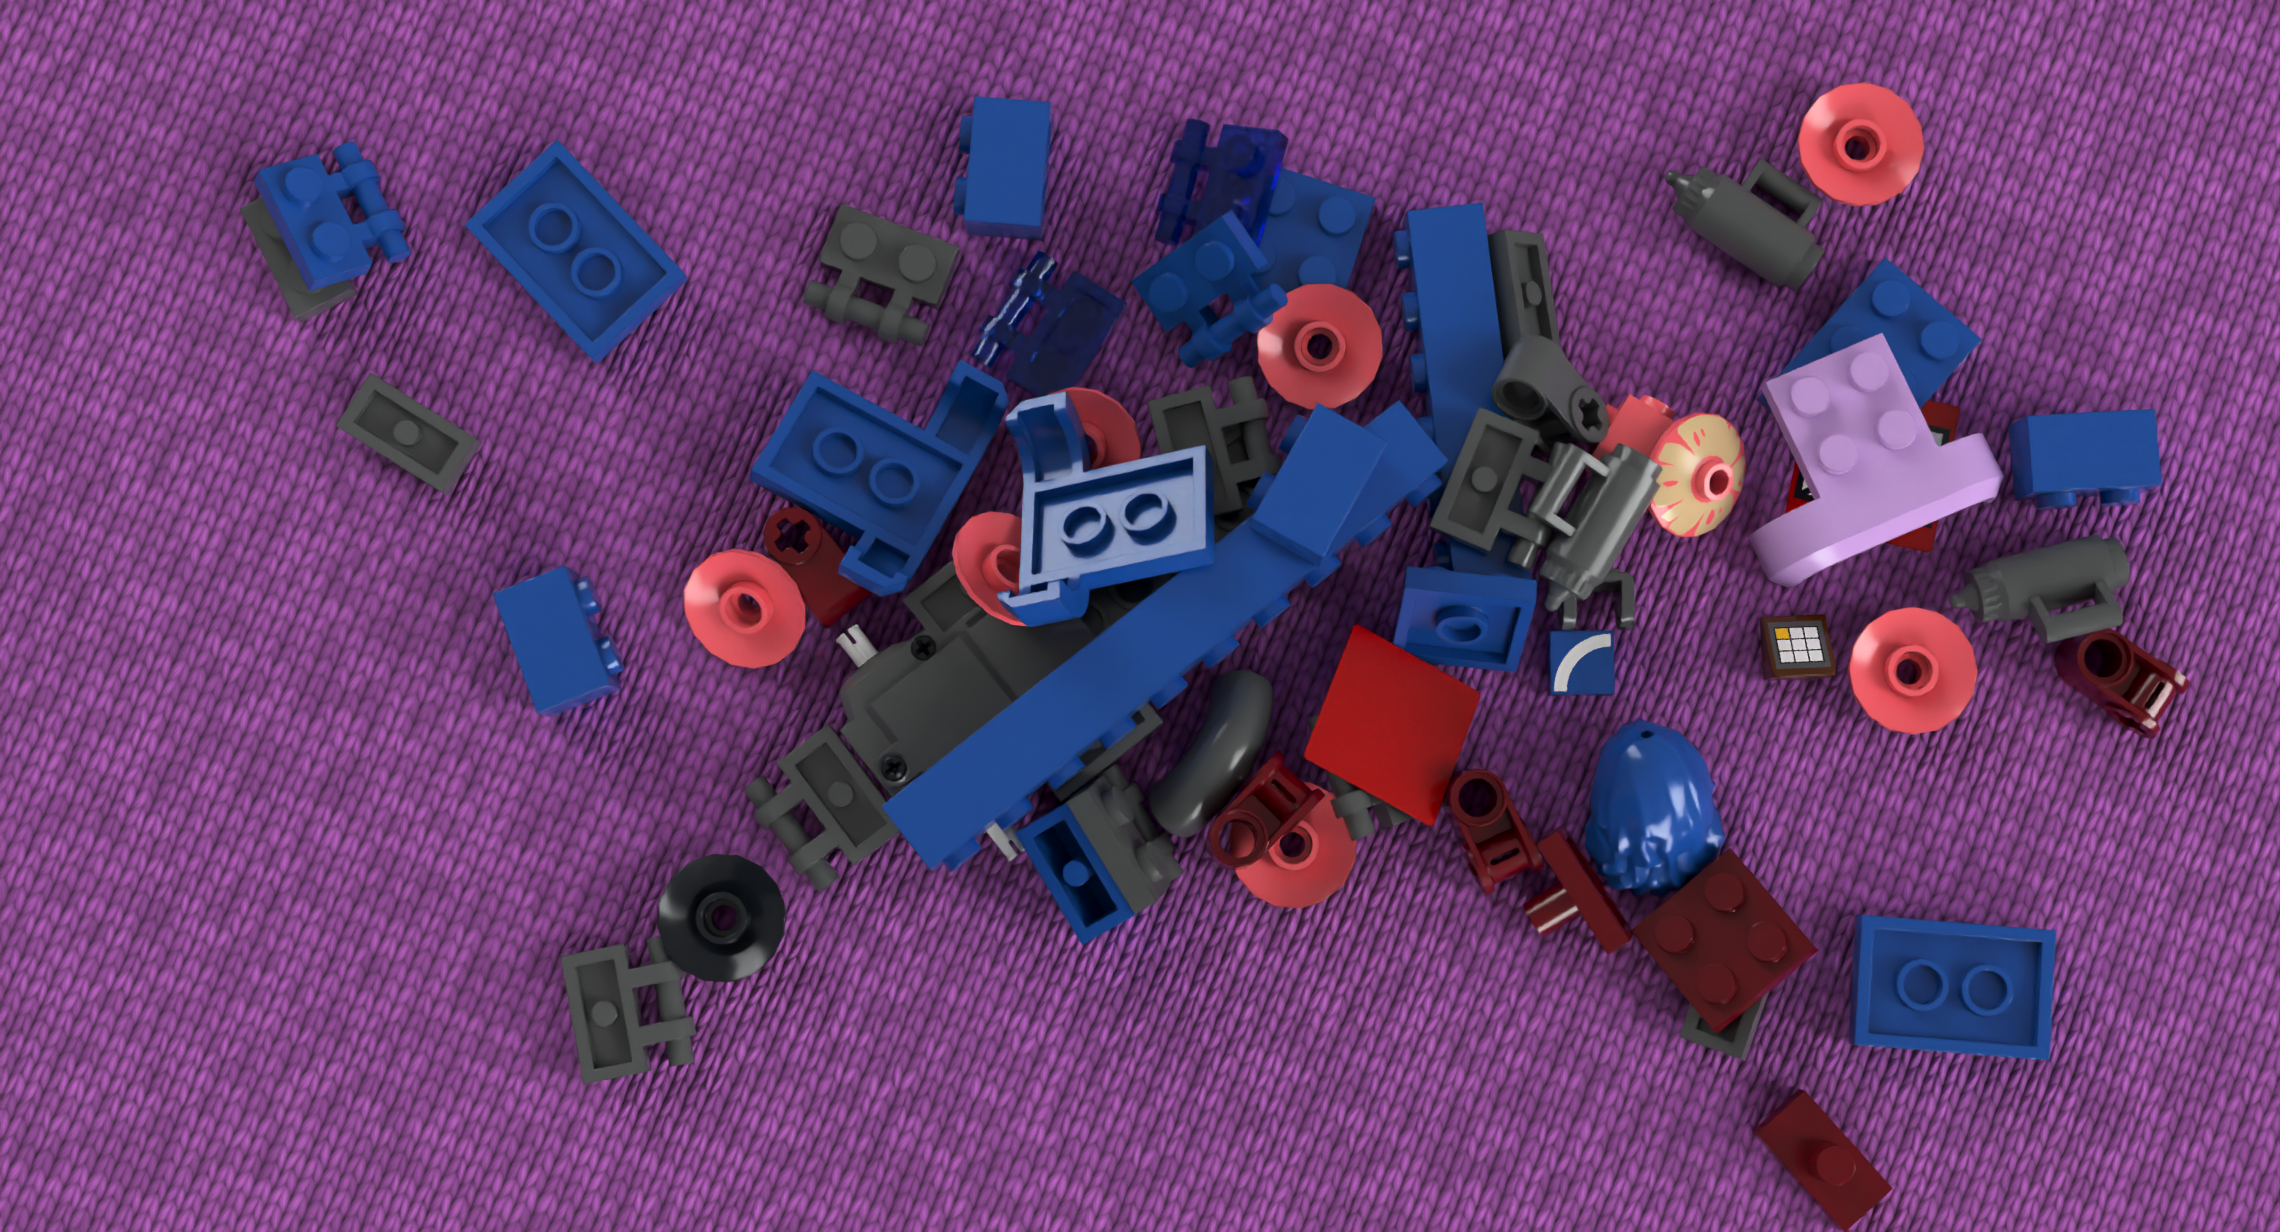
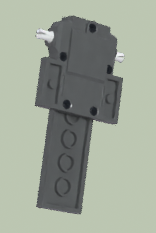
M1240 428L1226 430L1223 436L1231 465L1249 460ZM1255 483L1237 486L1243 506L1242 512L1214 519V545L1256 512L1246 506L1256 487ZM952 560L902 599L924 627L908 641L893 644L878 652L861 631L858 624L847 630L855 639V644L852 643L845 633L836 639V642L841 645L858 667L849 679L846 680L839 695L848 720V724L841 728L840 731L877 777L878 781L893 797L1180 571L1091 589L1088 607L1082 617L1029 627L1011 625L988 614L970 598L956 575L954 561ZM1149 703L1131 716L1137 727L1108 750L1099 741L1080 756V760L1086 767L1057 790H1054L1048 782L1046 783L1061 803L1163 724V721ZM995 823L983 833L987 832L1007 857L1008 862L1018 856V853L1010 845V841H1013L1021 852L1025 850L1015 833L1018 830L1014 825L1002 831Z

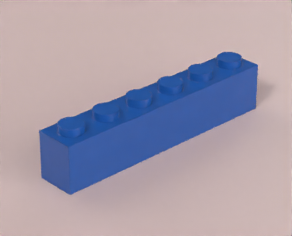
M1483 202L1407 211L1402 223V231L1393 232L1397 270L1407 269L1410 293H1401L1403 326L1405 331L1415 330L1418 350L1417 355H1409L1410 383L1413 393L1423 392L1426 417L1417 418V422L1449 460L1443 471L1437 475L1443 485L1426 499L1429 518L1433 517L1479 407L1509 419L1495 406L1491 398V389L1504 365ZM1519 482L1508 510L1524 516ZM1498 531L1488 554L1441 535L1442 542L1433 543L1434 566L1443 567L1450 571L1484 575L1504 573L1515 578L1532 580L1531 570H1522L1506 562L1515 539Z

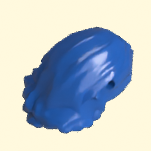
M1637 718L1635 721H1628L1622 725L1619 731L1609 737L1600 748L1599 762L1589 796L1591 815L1584 828L1586 830L1585 848L1588 854L1594 858L1597 874L1607 877L1606 882L1611 888L1617 890L1629 888V891L1635 898L1649 891L1651 895L1663 898L1669 891H1679L1718 857L1720 846L1725 843L1726 834L1720 824L1721 815L1712 798L1713 787L1716 783L1711 780L1707 765L1699 749L1678 730Z

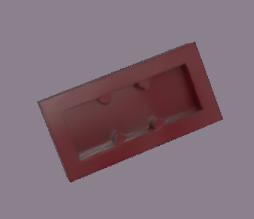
M1562 824L1542 836L1536 845L1558 877L1559 882L1523 904L1525 912L1536 930L1545 937L1582 914L1607 954L1630 942L1633 935L1630 931L1632 930L1631 926L1565 825Z
M1798 1089L1752 1131L1836 1227L1843 1232L1852 1227L1893 1189L1805 1090Z

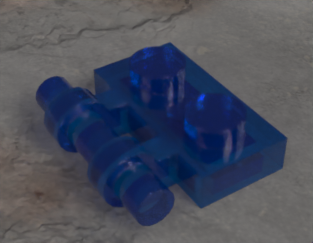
M1187 119L1182 140H1176L1173 145L1170 161L1175 165L1167 193L1160 194L1155 214L1160 217L1154 239L1163 244L1177 246L1184 224L1195 226L1194 236L1222 215L1233 210L1259 248L1289 139L1279 130L1223 124L1217 148L1207 147L1206 142L1211 125L1202 120ZM1198 171L1210 173L1202 201L1191 200Z
M1039 250L1027 268H1019L1009 282L1012 291L995 317L987 316L978 330L982 337L970 354L971 358L988 369L992 368L1003 350L1017 356V359L1006 374V378L1035 398L1046 396L1049 393L1062 389L1077 387L1127 310L1126 302L1075 270L1061 291L1048 284L1047 281L1058 266V262ZM1036 303L1048 311L1032 336L1028 338L1016 329L1032 304Z

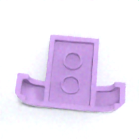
M1883 333L1765 382L1761 388L1814 498L1813 501L1767 523L1748 537L1769 581L1792 588L1813 574L1972 505L1981 502L1986 505L1996 499L2004 475L1983 433L1972 434L1938 447Z

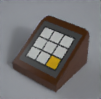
M1825 614L1759 618L1763 681L1823 679L1836 675L1835 660Z

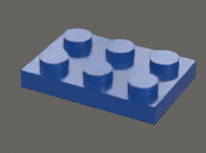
M558 140L552 143L464 224L596 364L689 280L672 259Z
M1885 257L1777 377L1883 333L1918 407L1921 409L1982 339ZM1762 393L1757 401L1773 414Z
M1856 915L1849 1044L2050 1061L2056 930Z

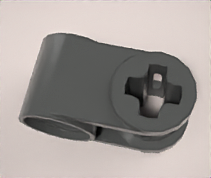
M1532 334L1515 340L1491 389V398L1495 406L1510 420L1540 432L1533 451L1539 456L1547 458L1550 456L1555 442L1568 445V443L1572 444L1579 441L1580 443L1590 445L1602 441L1607 435L1609 428V415L1606 405L1601 396L1586 383L1568 361L1563 350L1554 341L1543 336Z

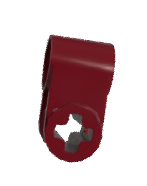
M798 507L783 508L775 512L766 522L763 534L764 544L769 554L797 583L803 601L827 629L872 594L867 589L838 574L839 565L847 551L842 545H837L821 523L807 510ZM788 522L797 528L804 526L806 523L810 527V530L804 535L805 542L809 546L801 553L792 547L782 551L779 546L785 539L781 528Z
M2104 629L2064 639L2059 644L2055 653V668L2059 677L2067 685L2073 687L2103 708L2117 723L2146 738L2153 739L2160 731V727L2157 724L2158 720L2176 693L2184 694L2190 686L2189 680L2177 669L2151 656L2125 638L2121 633L2112 629ZM2090 644H2094L2103 656V666L2097 676L2087 669L2084 661L2085 651Z
M1280 750L1239 790L1240 795L1215 819L1207 832L1206 845L1208 853L1215 863L1225 869L1240 870L1255 863L1282 835H1288L1325 796L1319 788L1311 790L1284 764L1286 756ZM1272 783H1273L1278 789H1280V790L1292 801V803H1290V802L1272 785ZM1231 822H1239L1250 828L1254 836V847L1248 856L1237 858L1224 852L1219 841L1220 830L1224 825Z
M1465 769L1452 775L1443 798L1446 805L1444 810L1461 843L1460 847L1465 861L1482 893L1485 896L1493 893L1496 883L1528 868L1534 873L1543 869L1544 864L1536 843L1527 826L1519 817L1501 779L1489 770ZM1473 779L1483 782L1488 788L1490 795L1487 808L1476 816H1470L1465 813L1459 803V792L1462 786ZM1510 850H1513L1512 853H1510V854H1508V855H1506V856H1504V857H1501V858H1499V859H1497V860H1495V861H1493V862H1490L1492 859H1494V858H1496V857H1498V856H1500V855H1502V854H1504V853H1506V852H1508V851H1510Z

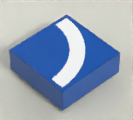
M1614 631L1547 632L1548 696L1614 695Z

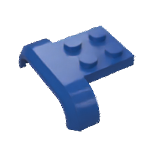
M960 360L948 380L934 414L925 430L812 370L751 469L749 480L859 539L855 547L852 545L849 547L838 568L839 575L880 597L904 591L919 569L972 477L1003 419L1009 404L1004 385L994 377Z
M1067 391L1021 401L1006 416V425L1016 443L1023 471L1018 596L1012 590L998 592L997 598L1007 612L1026 626L1036 627L1082 617L1088 607L1091 589L1214 564V460L1206 445L1092 470L1083 426Z

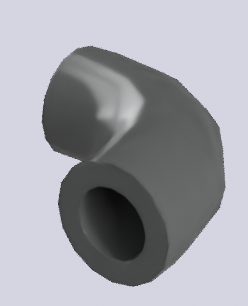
M1243 670L1230 671L1218 676L1212 684L1206 717L1194 742L1180 762L1151 787L1149 804L1152 812L1161 826L1171 834L1179 837H1190L1209 823L1232 800L1251 773L1265 743L1274 700L1272 685L1263 676Z

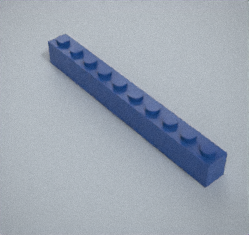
M1401 401L1395 402L1364 427V429L1388 441V444L1319 567L1250 529L1254 514L1214 545V564L1181 570L881 806L928 868L936 871L944 864L950 872L958 869L982 849L975 839L996 823L1002 831H1005L1034 808L1027 798L1047 782L1054 790L1062 787L1086 767L1079 757L1099 741L1106 750L1114 746L1137 727V724L1131 718L1137 711L1150 701L1153 702L1157 709L1166 705L1188 686V683L1182 676L1202 660L1209 669L1218 664L1240 645L1234 635L1253 620L1260 629L1266 626L1291 605L1285 595L1304 580L1311 588L1318 585L1342 565L1335 555L1354 540L1362 548L1366 547L1393 524L1386 516L1405 500H1407L1412 508H1415L1443 485L1437 475L1443 471L1449 460Z

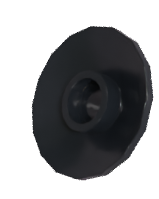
M712 854L689 862L670 879L659 901L657 927L665 951L681 970L703 981L733 982L755 974L774 957L785 935L786 906L779 885L762 866L740 855ZM724 905L732 907L737 915L735 925L726 931L720 929L714 920L716 911Z

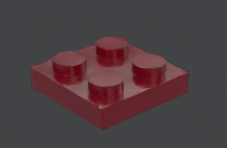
M1731 848L1630 930L1716 1033L1723 1030L1819 951Z

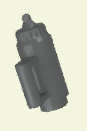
M1762 158L1756 163L1742 185L1725 174H1715L1707 167L1702 166L1696 175H1681L1675 170H1670L1665 175L1666 183L1673 187L1678 199L1672 209L1676 214L1685 219L1688 228L1777 288L1784 284L1796 292L1825 252L1822 247L1813 242L1816 236L1805 229L1823 202V199ZM1756 185L1799 214L1798 220L1796 222L1750 192L1752 187Z
M1568 443L1528 510L1530 514L1557 531L1546 549V560L1539 571V575L1548 582L1549 594L1544 602L1548 610H1557L1563 601L1571 597L1584 601L1590 596L1594 587L1603 583L1660 488L1656 480L1663 469L1652 459L1631 447L1618 443L1611 455L1603 454L1600 461H1598L1581 448ZM1586 468L1592 474L1563 520L1557 516V513L1582 471Z
M2094 534L1988 560L1982 567L1971 569L1965 574L1964 589L1959 593L1951 595L1949 604L1955 609L1963 607L1970 609L1975 619L1979 622L1993 620L2008 622L2029 617L2042 642L2047 644L2122 625V611L2114 594L2116 588L2128 584L2130 577L2129 564L2123 546L2116 537L2103 539L2100 535ZM2089 601H2094L2096 604L2052 616L2048 613V611Z

